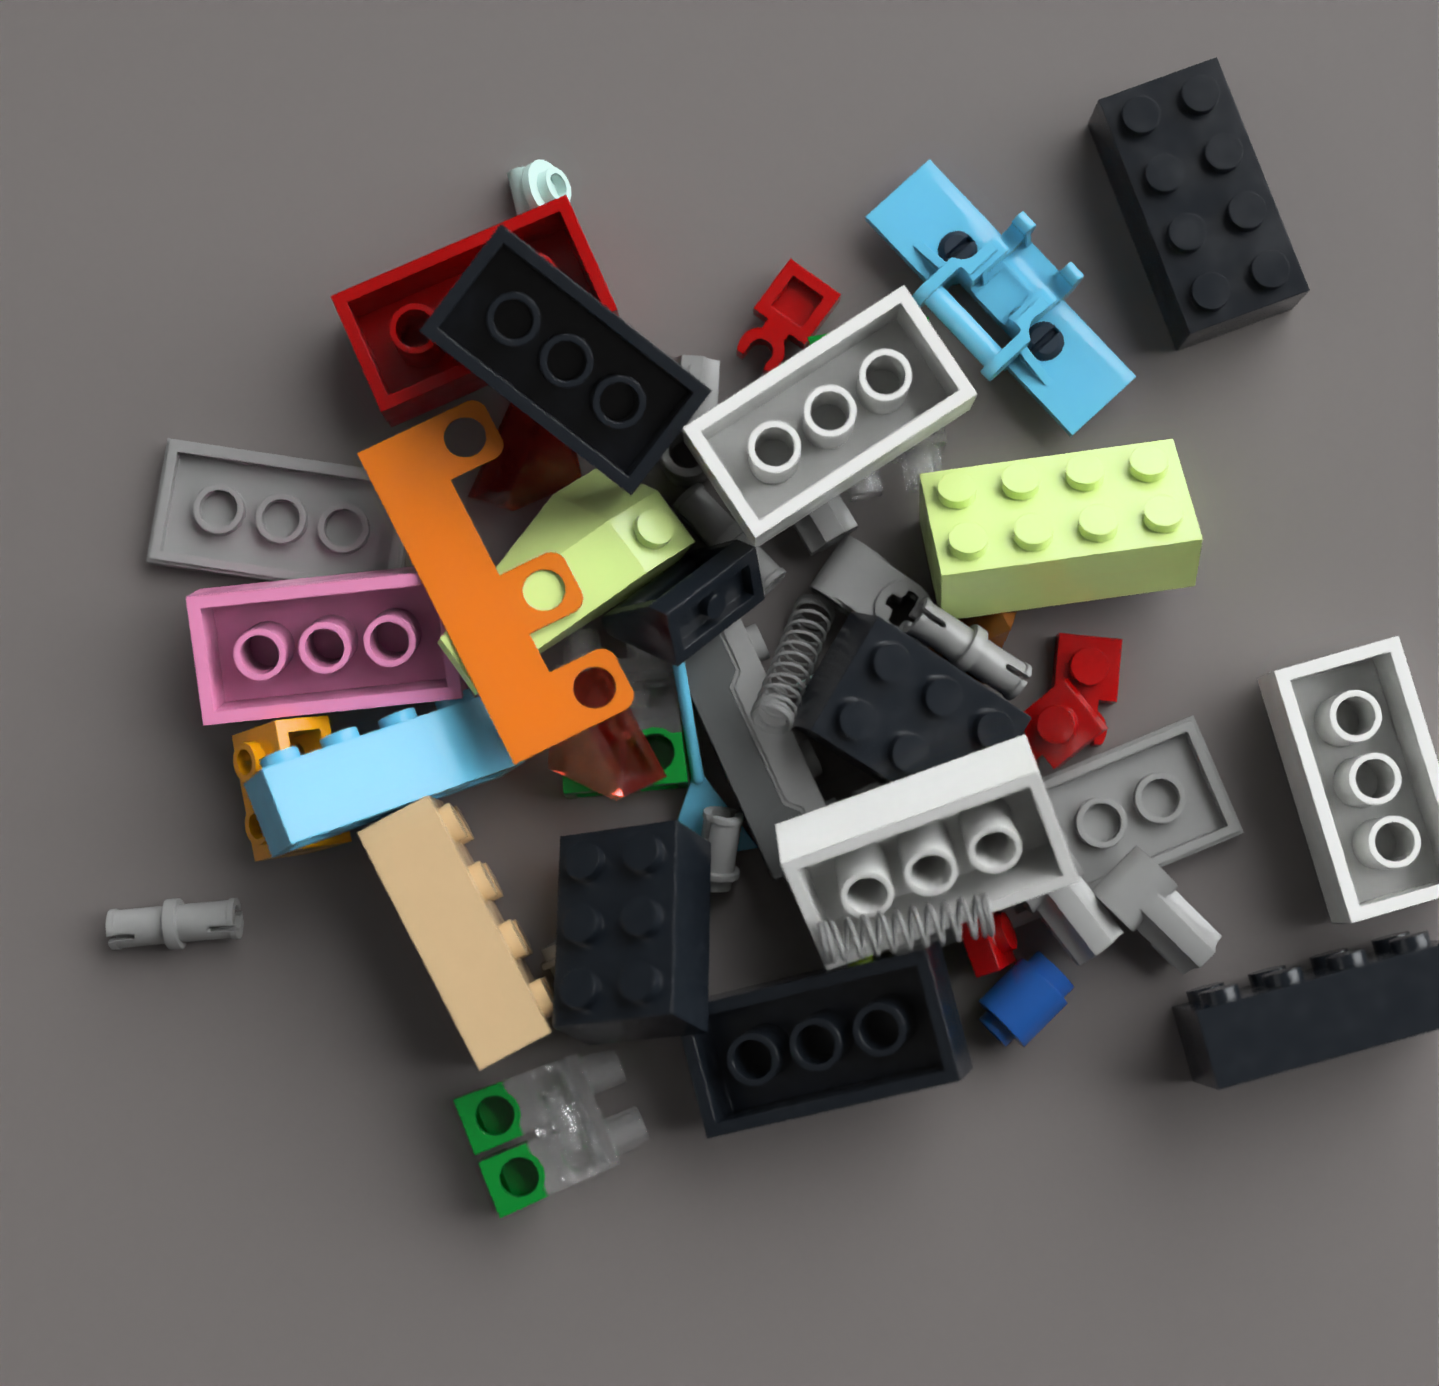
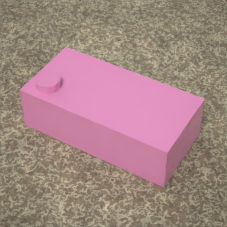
M414 566L202 588L186 597L203 726L462 699L463 690L468 688L467 683L437 644L446 629Z

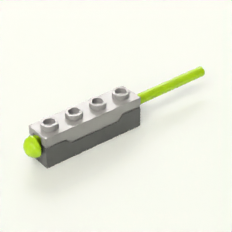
M740 618L685 661L694 709L737 804L745 816L744 819L771 879L775 881L786 876L780 863L775 824L836 803L837 800L835 797L826 801L822 798L814 778L822 775L823 770L808 739L797 743L791 729L784 734L774 735L760 730L753 723L751 710L756 699H758V692L762 688V682L766 677L761 662L769 659L770 654L757 625L754 623L744 627ZM776 687L779 691L788 694L786 688ZM772 688L767 689L768 694L779 695ZM772 698L774 700H778L785 703L787 706H791L788 702L782 699ZM766 707L774 715L786 717L782 711L773 707ZM762 708L758 709L760 716L765 721L775 725L786 724V720L772 718Z

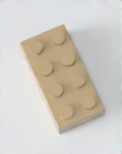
M427 795L358 831L357 834L479 1071L556 1030L552 1027L554 989L546 976L535 980L524 959L533 954L531 945L516 919L504 921L495 903V900L504 896L489 865L486 862L482 864L480 860L474 863L465 845L474 840V836L458 806L453 807L450 802L444 805L443 801Z

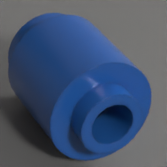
M1037 951L1028 961L1020 958L978 1001L986 1010L978 1020L1005 1047L1014 1039L1025 1047L1068 1004L1065 997L1075 987L1047 957Z

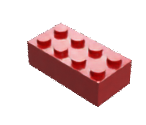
M567 195L331 296L379 409L390 427H394L488 386L487 383L419 330L500 224L619 316L616 304Z

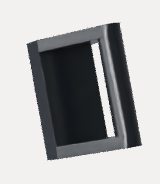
M735 539L690 551L678 562L602 617L604 629L612 637L678 667L765 599L756 547Z

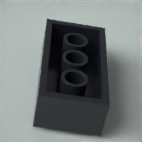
M1217 57L1098 100L1087 125L1176 352L1292 310L1310 289Z
M502 224L499 225L419 330L630 495L638 488L683 427H685L712 392L710 388Z
M1410 931L1394 933L1371 940L1373 952L1366 953L1364 948L1348 951V948L1336 949L1310 957L1312 968L1302 971L1301 966L1286 968V965H1279L1248 974L1250 985L1238 988L1237 983L1224 985V982H1217L1186 991L1189 1002L1173 1006L1172 1011L1193 1082L1220 1090L1438 1030L1439 940H1430L1428 931L1410 934Z
M939 940L930 942L928 948L920 944L914 946L912 951L904 948L897 950L895 954L888 952L880 954L879 957L875 955L828 971L826 968L711 995L709 996L708 1033L681 1036L707 1139L958 1082L973 1068Z

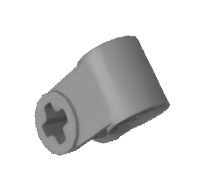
M844 535L809 585V589L814 594L827 599L834 609L846 616H849L851 612L875 615L892 624L890 622L892 610L887 605L889 602L900 606L907 599L916 605L924 597L930 599L929 594L921 585L896 570L873 549L849 535ZM908 620L902 622L899 627H895L903 632L904 624Z

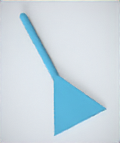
M684 661L678 667L672 665L691 772V780L678 821L701 836L703 810L709 806H728L704 776ZM741 826L737 851L758 848L745 828Z

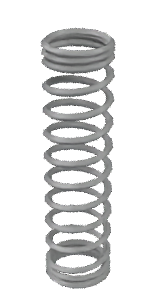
M805 594L798 597L795 601L792 614L788 618V624L784 628V634L780 638L779 645L775 650V656L771 660V666L767 670L766 677L762 682V688L758 692V699L753 704L751 719L760 730L774 735L784 734L792 728L795 716L797 715V707L802 703L801 697L806 692V685L810 682V675L814 671V664L818 661V654L822 650V643L826 640V633L830 630V625L834 620L835 610L833 605L819 595ZM807 603L819 605L827 611L829 618L814 609L799 610V606ZM810 612L821 616L824 619V621H811L805 618L801 613ZM796 624L801 630H793L792 626ZM802 625H804V626H806V627H808V628H811V629L820 630V632H814V631L808 630V629H806L805 627H803ZM796 633H804L806 635H809L816 640V642H809L803 640L802 638L798 637ZM792 634L797 640H789L788 636ZM816 635H822V638L819 639ZM792 644H801L808 647L812 652L800 651ZM788 645L794 651H785L784 646ZM811 645H818V648L815 650ZM788 654L803 657L808 663L795 661ZM784 655L790 662H781L780 657ZM807 656H814V658H813V660L811 661V659L808 658ZM784 665L797 667L803 671V674L792 672L785 668ZM780 666L785 672H777L775 668ZM802 666H810V669L807 672ZM780 676H788L790 678H793L797 682H799V684H792L786 682ZM776 677L781 683H772L771 679ZM798 677H805V681L803 682ZM776 687H784L786 689H789L795 695L785 694L779 691ZM772 688L779 695L768 694L767 689ZM794 688H801L800 693H798V691H796ZM772 698L782 699L788 702L791 706H787L785 703L778 700H774ZM788 698H797V702L794 704ZM766 707L776 708L782 711L786 717L774 715ZM762 708L772 718L788 720V723L784 725L771 724L760 716L758 709Z
M979 893L978 896L976 894L973 895L972 919L966 902L963 898L959 897L956 901V922L948 902L942 900L940 903V926L932 905L927 902L924 906V930L916 908L910 905L908 908V934L901 913L898 909L894 908L891 919L892 938L883 913L878 911L875 920L876 941L867 916L862 914L859 920L860 945L852 921L846 916L843 922L844 949L835 922L832 919L828 922L824 920L823 923L819 921L817 928L823 962L826 966L837 962L834 937L842 960L845 962L849 960L848 927L857 955L860 959H863L865 957L864 924L873 951L879 957L881 954L880 920L892 953L895 954L898 948L896 918L898 919L908 950L912 951L914 947L913 916L923 946L928 948L930 945L929 912L938 940L941 945H944L946 943L945 909L955 939L960 943L962 940L961 905L972 938L975 940L978 938L977 911L982 936L986 938L988 935L991 938L995 935L989 897L986 893H983V895Z

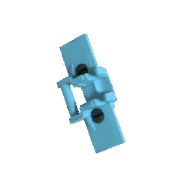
M929 159L865 217L866 222L924 282L912 295L918 306L921 308L926 305L984 366L980 371L984 377L991 381L1002 371L1008 370L1070 437L1136 378L1135 374L1064 301L1084 278V274L1072 262H1069L1063 269L1058 270L1031 242V234L1036 228V224L1024 211L1013 219L1010 227L1001 235ZM952 285H961L1012 340L1002 349L947 291L948 288Z

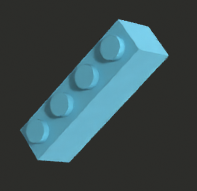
M471 689L463 690L462 699L436 701V711L417 716L414 707L407 708L378 721L379 730L360 736L357 727H350L330 734L319 741L322 749L300 755L297 746L272 753L259 760L262 769L245 782L244 786L271 856L274 858L381 820L427 795L440 799L500 778L523 764L525 760L514 765L480 696L474 698Z

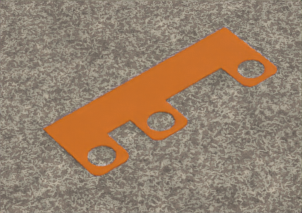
M470 400L357 453L515 765L628 709L633 702L634 692L617 658L611 651L606 649L594 650L551 672L547 669L530 634L576 612L583 603V594L566 560L555 552L544 553L499 575L451 482L452 479L497 458L503 450L502 437L486 407L481 402ZM459 418H472L478 421L486 432V442L483 448L477 454L470 457L454 455L447 449L444 442V434L447 427ZM536 571H553L562 578L565 584V596L562 602L551 610L542 611L534 609L526 602L523 596V586L526 579ZM586 668H603L615 680V695L607 705L601 708L585 707L575 698L573 692L574 680Z

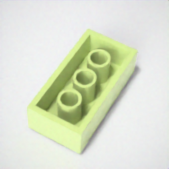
M1173 439L919 474V522L937 606L957 619L1192 587L1196 584L1203 539Z

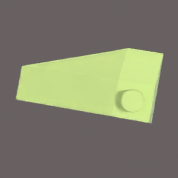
M594 469L551 496L499 562L496 569L499 575L547 552L558 553L566 560L582 591L583 603L576 612L530 634L541 654L630 597L667 568L678 562L695 543V540L658 490L641 483L634 493L630 495L598 469ZM539 570L532 573L526 579L523 586V596L526 602L534 609L542 611L551 610L562 602L565 596V584L562 578L555 572ZM445 631L437 644L472 692L477 695L478 692L447 631Z

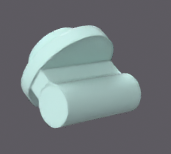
M536 160L525 167L514 168L507 173L517 215L564 195H567L570 202L571 187L567 177L560 169L545 160Z

